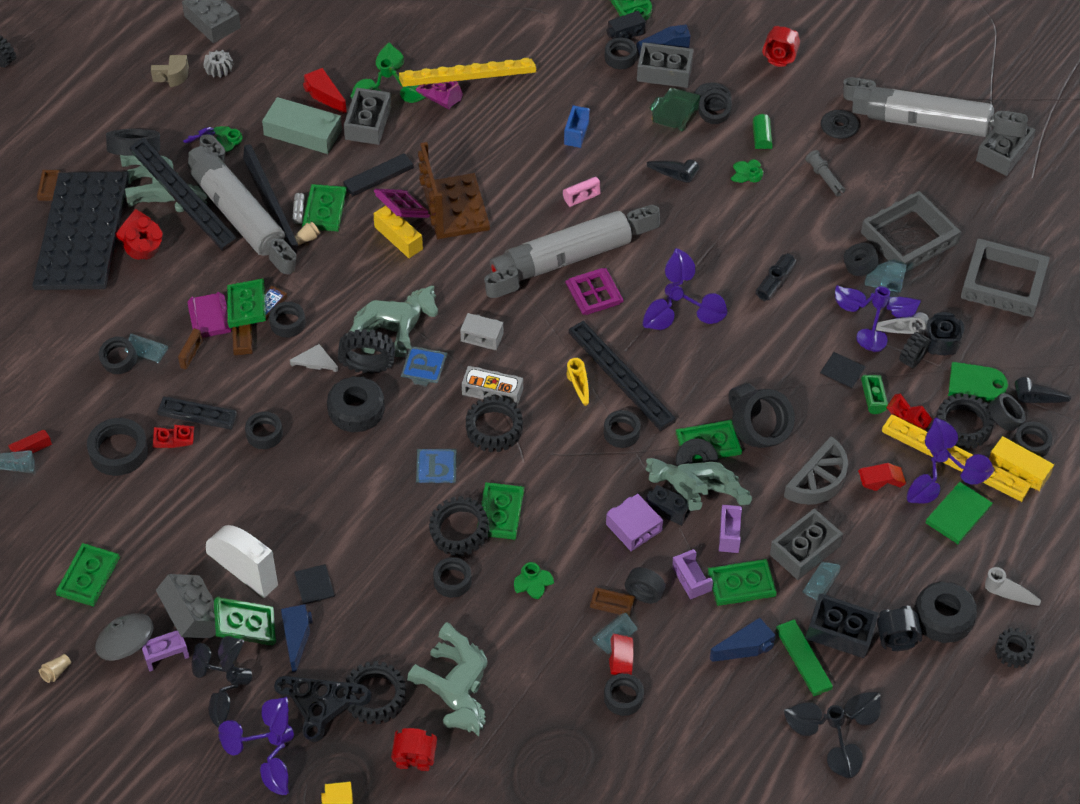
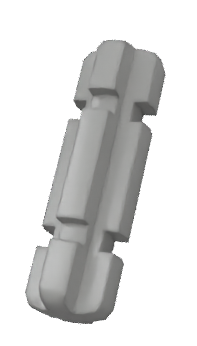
M296 193L294 196L292 219L294 224H301L303 220L304 194Z

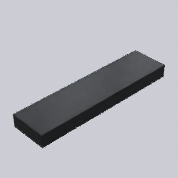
M403 153L343 181V184L353 197L413 169L414 166L406 154Z
M163 396L157 411L159 416L232 430L237 417L236 410Z

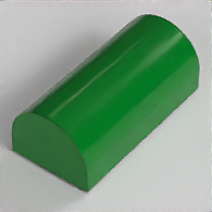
M759 114L753 118L752 122L755 149H772L770 118L765 114Z
M863 375L861 382L869 412L871 414L885 412L888 402L881 375Z

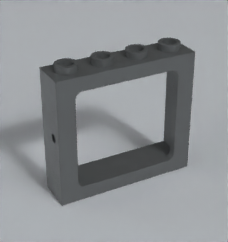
M918 191L908 195L899 202H895L892 206L880 210L872 217H867L863 221L861 233L901 274H904L958 244L961 231ZM911 212H916L940 237L902 256L878 230Z
M978 239L961 298L1033 317L1050 257ZM985 258L1035 271L1036 274L1029 297L976 284L975 279L981 259Z

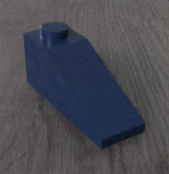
M687 24L670 26L637 42L636 47L639 57L642 43L689 48L690 34Z
M305 605L281 609L292 672L297 671L310 634L309 624H313L311 612L306 611Z
M758 618L711 648L710 660L714 662L758 656L763 652L767 653L774 646L775 634L761 618Z

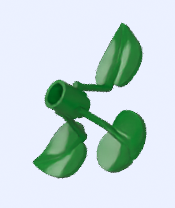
M391 43L385 45L376 59V66L380 70L377 83L375 84L371 79L360 80L354 86L350 98L353 99L356 88L381 91L378 87L380 86L382 76L389 78L394 75L400 86L403 87L395 71L404 63L402 53ZM420 85L405 86L400 90L401 98L408 103H415L426 97L416 91V88Z

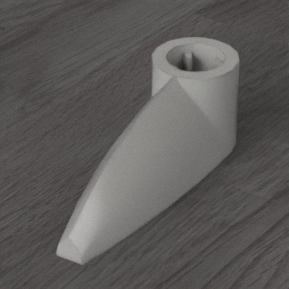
M919 312L913 317L878 322L876 330L904 334L922 333L926 328L929 318L925 313Z
M993 567L988 571L985 588L989 592L1018 602L1036 606L1040 605L1041 600L1018 583L1006 578V573L1003 569Z

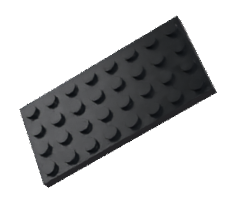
M128 171L58 173L32 284L34 290L106 289L117 239L116 233L119 229L126 196L125 188L128 187L130 177Z

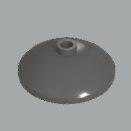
M130 613L118 617L100 632L95 644V650L100 658L108 661L128 657L147 643L153 633L154 624L149 616L141 613Z

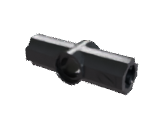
M788 253L782 254L776 264L769 268L768 275L756 289V295L760 300H770L777 289L783 286L784 280L796 265L793 255Z

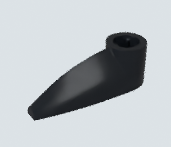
M691 159L685 163L676 161L647 162V167L685 183L691 182L700 169L699 164Z
M1021 377L1014 383L1018 401L1023 403L1070 402L1071 396L1051 387L1034 384L1028 377Z

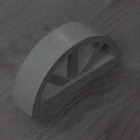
M831 436L786 485L784 493L786 499L800 504L811 505L826 502L839 493L845 482L848 459L845 450L836 439ZM839 465L841 474L836 478L822 469L821 466ZM817 473L832 484L817 489L814 474ZM809 482L810 489H802Z

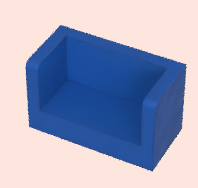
M572 106L564 130V145L581 148L589 125V108Z

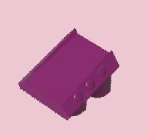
M457 81L424 84L416 88L419 94L449 110L455 103L461 102L463 95Z
M217 292L216 294L195 298L192 296L188 300L192 329L200 330L202 338L231 332V328L228 326L225 296L222 293Z

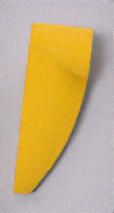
M572 358L567 363V378L572 381L577 395L583 405L586 406L589 404V389L585 365L581 359Z

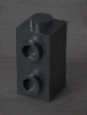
M639 11L609 20L606 30L607 35L612 39H631L645 34L646 21Z
M656 485L654 490H650L647 494V504L659 516L683 526L691 512L688 508V500L659 485Z

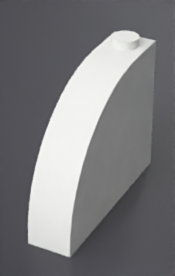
M225 525L206 542V553L261 597L265 598L278 586L272 550L251 534L238 527Z

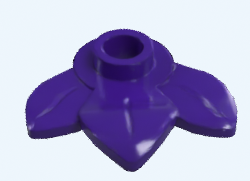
M207 127L198 131L199 135L188 136V139L183 140V142H195L200 140L202 135L206 134L214 136V128Z

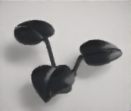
M225 636L220 642L218 657L221 660V667L209 664L211 651L203 643L196 644L191 661L193 675L197 678L204 677L207 668L227 672L226 679L231 685L220 688L219 693H213L208 707L211 721L218 728L221 723L226 721L230 709V698L225 691L238 688V684L248 685L252 679V672L249 668L234 666L244 640L232 636Z
M867 692L853 696L847 701L845 709L839 705L830 706L823 719L821 709L816 704L808 702L784 709V714L789 726L796 733L803 736L816 734L818 724L823 725L826 720H828V724L831 727L837 728L840 747H835L829 751L827 763L834 773L849 779L859 773L863 763V755L860 748L855 744H848L844 747L841 726L845 722V717L849 720L855 718L859 725H871L876 722L881 712L880 692Z

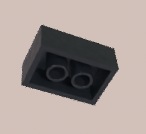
M819 593L805 639L865 658L879 612Z

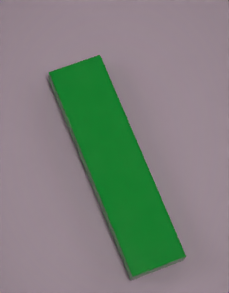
M791 620L776 626L777 634L813 697L832 690V683L796 621Z

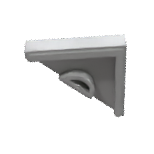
M320 344L290 359L291 366L301 365L311 369L321 370L323 368L333 370L334 372L338 371V366Z

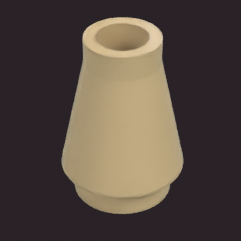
M313 222L306 223L295 235L298 246L316 239L320 232Z
M63 654L43 664L42 668L39 669V674L47 683L55 682L71 664V661L67 655Z

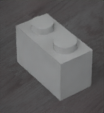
M468 313L460 330L461 342L497 350L503 336V322Z

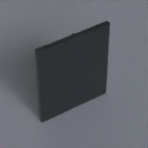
M833 352L820 374L853 388L866 367Z
M326 564L294 572L303 604L335 597Z

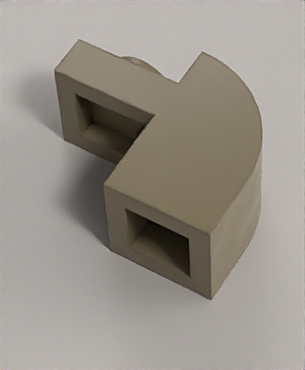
M170 55L169 65H151L153 82H169L170 87H175L182 84L188 77L189 65L187 55Z

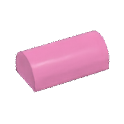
M593 177L564 189L563 197L568 206L571 207L600 195V180L597 177Z

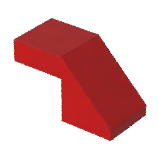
M901 393L895 394L886 407L892 415L924 431L932 421V418L923 406L910 407Z
M890 463L858 470L863 487L874 491L879 490L887 483L900 488L906 484L901 467Z

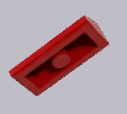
M43 429L8 445L17 461L52 445L49 435Z

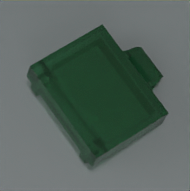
M670 87L663 98L656 97L650 106V110L653 112V122L673 128L678 127L680 131H684L686 128L685 124L693 112L698 110L700 95Z

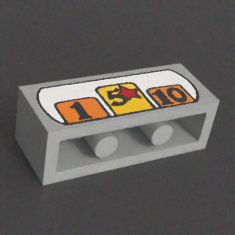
M468 366L462 381V395L483 400L485 397L491 400V396H496V400L499 397H504V402L506 399H509L511 404L514 402L516 406H518L523 391V378L479 367Z

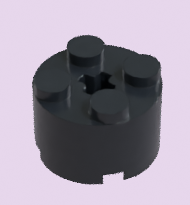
M939 312L934 314L932 318H929L924 336L931 341L927 351L933 355L956 354L964 334L963 322L955 318L954 314L948 312Z
M902 606L900 609L882 610L879 613L877 626L881 646L887 650L886 647H890L892 651H905L915 647V643L918 640L919 643L922 641L918 615L912 610L911 606Z

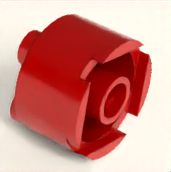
M773 27L768 33L762 49L763 55L766 56L770 64L784 67L795 60L800 46L798 32L787 27Z
M140 217L132 221L127 226L123 239L126 253L137 260H147L154 257L162 241L163 233L160 227L146 217Z
M404 728L402 733H399L397 730L394 735L391 759L396 762V767L399 769H408L409 766H414L420 771H429L430 766L434 764L437 737L434 734L431 737L427 736L426 731L421 729Z

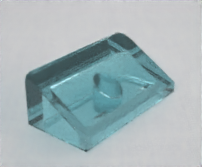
M130 334L128 339L133 344L138 356L158 363L168 349L167 345L134 334Z
M821 562L802 593L816 600L819 593L825 595L839 574L841 566Z
M623 613L593 636L592 640L609 654L612 651L610 639L613 633L629 637L638 628L627 613Z

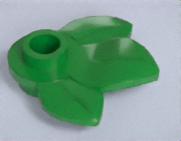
M226 126L214 127L215 134L217 135L215 138L224 147L225 152L231 151L235 145L243 140L242 133L237 129H230Z
M751 159L748 163L745 161L734 163L733 168L737 173L730 178L731 181L739 183L748 180L753 183L759 182L763 176L760 162Z
M528 562L522 567L521 574L515 578L514 590L516 593L527 591L532 598L540 599L544 594L545 586L554 584V579L550 572L541 570L534 562Z

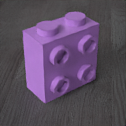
M636 494L633 497L627 498L620 506L613 507L608 511L606 525L630 551H633L662 531L663 520L639 494Z

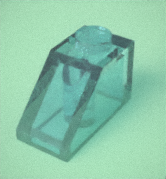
M891 261L877 265L875 270L867 274L865 285L876 288L883 286L891 291L901 293L907 265Z

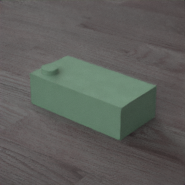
M279 97L276 98L262 120L265 136L325 154L329 153L342 131L340 115Z

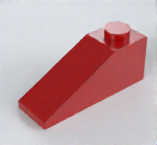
M323 68L304 75L305 82L303 87L306 92L310 93L312 98L343 114L347 113L345 99Z

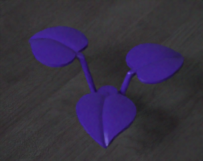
M675 248L665 266V275L668 280L673 282L665 287L668 304L664 299L653 301L644 315V328L656 330L668 328L674 320V311L670 309L672 306L671 300L678 301L681 298L700 307L697 310V317L704 323H717L727 315L725 301L718 294L710 293L705 295L702 299V304L684 295L683 289L678 285L683 284V280L688 281L693 278L695 264L691 257L680 249Z
M838 285L835 288V299L844 310L856 312L859 307L864 308L871 300L873 306L877 308L872 330L862 329L858 331L856 336L857 342L863 348L873 352L882 351L888 342L885 333L875 331L880 310L887 306V310H891L892 315L897 318L913 317L920 304V300L890 297L889 289L883 286L877 287L875 293H871L867 300L865 295L858 290L843 288Z
M935 418L925 437V445L933 455L931 458L933 478L928 474L917 477L908 490L907 501L925 504L932 502L938 497L940 485L935 482L937 479V461L945 462L950 458L961 469H964L961 472V479L968 484L984 482L993 474L994 467L991 461L981 454L969 457L966 460L965 466L962 465L947 450V448L954 447L958 441L956 430L946 421Z
M283 697L268 700L262 706V719L267 726H270L269 733L242 737L243 730L241 725L232 720L221 723L218 732L222 747L230 755H238L242 752V741L268 737L271 744L277 745L278 747L267 757L268 762L261 765L260 773L263 783L269 790L280 795L289 794L287 768L283 761L273 758L280 749L285 747L284 743L291 741L294 737L293 729L288 725V698Z

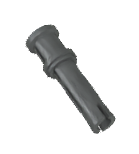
M818 150L811 151L805 158L806 162L813 166L816 174L821 175L835 193V196H841L842 194L838 189L844 193L845 188L829 170L828 163L820 157V152Z

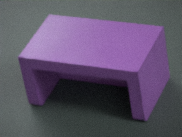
M722 505L719 551L739 553L741 506Z
M695 549L673 557L672 569L690 599L712 591L713 580L712 578L706 579L696 562Z
M177 630L148 640L142 647L149 672L153 671L152 662L183 652L185 659L189 658L184 638L180 636Z

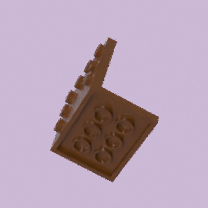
M428 142L420 143L421 151H418V158L421 163H418L422 175H419L420 185L423 186L430 212L431 225L434 226L437 240L490 230V224L475 173L434 180L429 163Z

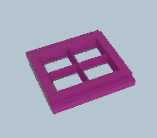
M374 190L375 196L396 216L429 218L430 216L428 210L406 190Z
M606 268L569 278L565 282L582 315H588L620 305L624 301ZM600 277L604 286L595 289L590 280ZM587 281L591 290L582 293L578 284ZM607 290L611 299L601 301L598 292ZM594 294L598 303L589 306L585 296Z

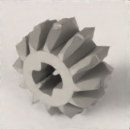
M216 50L215 52L209 51V55H205L203 64L208 75H212L213 78L216 76L221 78L222 75L227 76L228 72H232L233 60L229 52L225 53L224 50L220 52Z

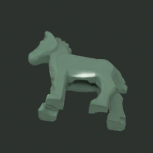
M120 155L122 167L141 165L127 170L130 176L128 184L141 177L152 178V184L125 188L128 207H133L139 202L175 201L135 156ZM161 156L173 169L172 161L165 156ZM187 184L207 204L205 192L198 186ZM176 202L175 210L183 212L184 209Z
M434 286L413 291L405 302L375 300L368 303L357 312L350 331L355 332V330L359 329L362 332V329H367V332H370V330H376L379 327L397 332L395 357H405L407 349H411L408 335L418 321L420 313H426L430 317L438 315V308L434 301V298H436L433 291ZM361 348V351L373 354L375 349Z
M654 458L646 460V471L649 472V481L658 483L668 480L675 487L676 491L688 500L690 511L702 508L701 496L698 493L707 495L710 489L735 497L739 505H748L752 501L750 491L740 486L738 482L739 477L735 476L732 471L725 469L721 463L706 462L675 466Z
M446 622L440 629L439 637L450 641L455 647L438 642L430 653L435 658L446 657L453 659L458 665L451 670L446 678H442L415 664L409 671L407 680L415 684L428 686L433 692L440 695L450 708L455 710L443 718V724L446 727H456L468 732L473 731L479 736V730L483 729V725L486 722L484 719L486 718L484 715L485 711L481 709V704L476 702L470 695L472 692L475 694L481 685L480 681L487 666V658L483 650H479L478 646H475L473 643L469 645L468 638L461 635L450 623Z

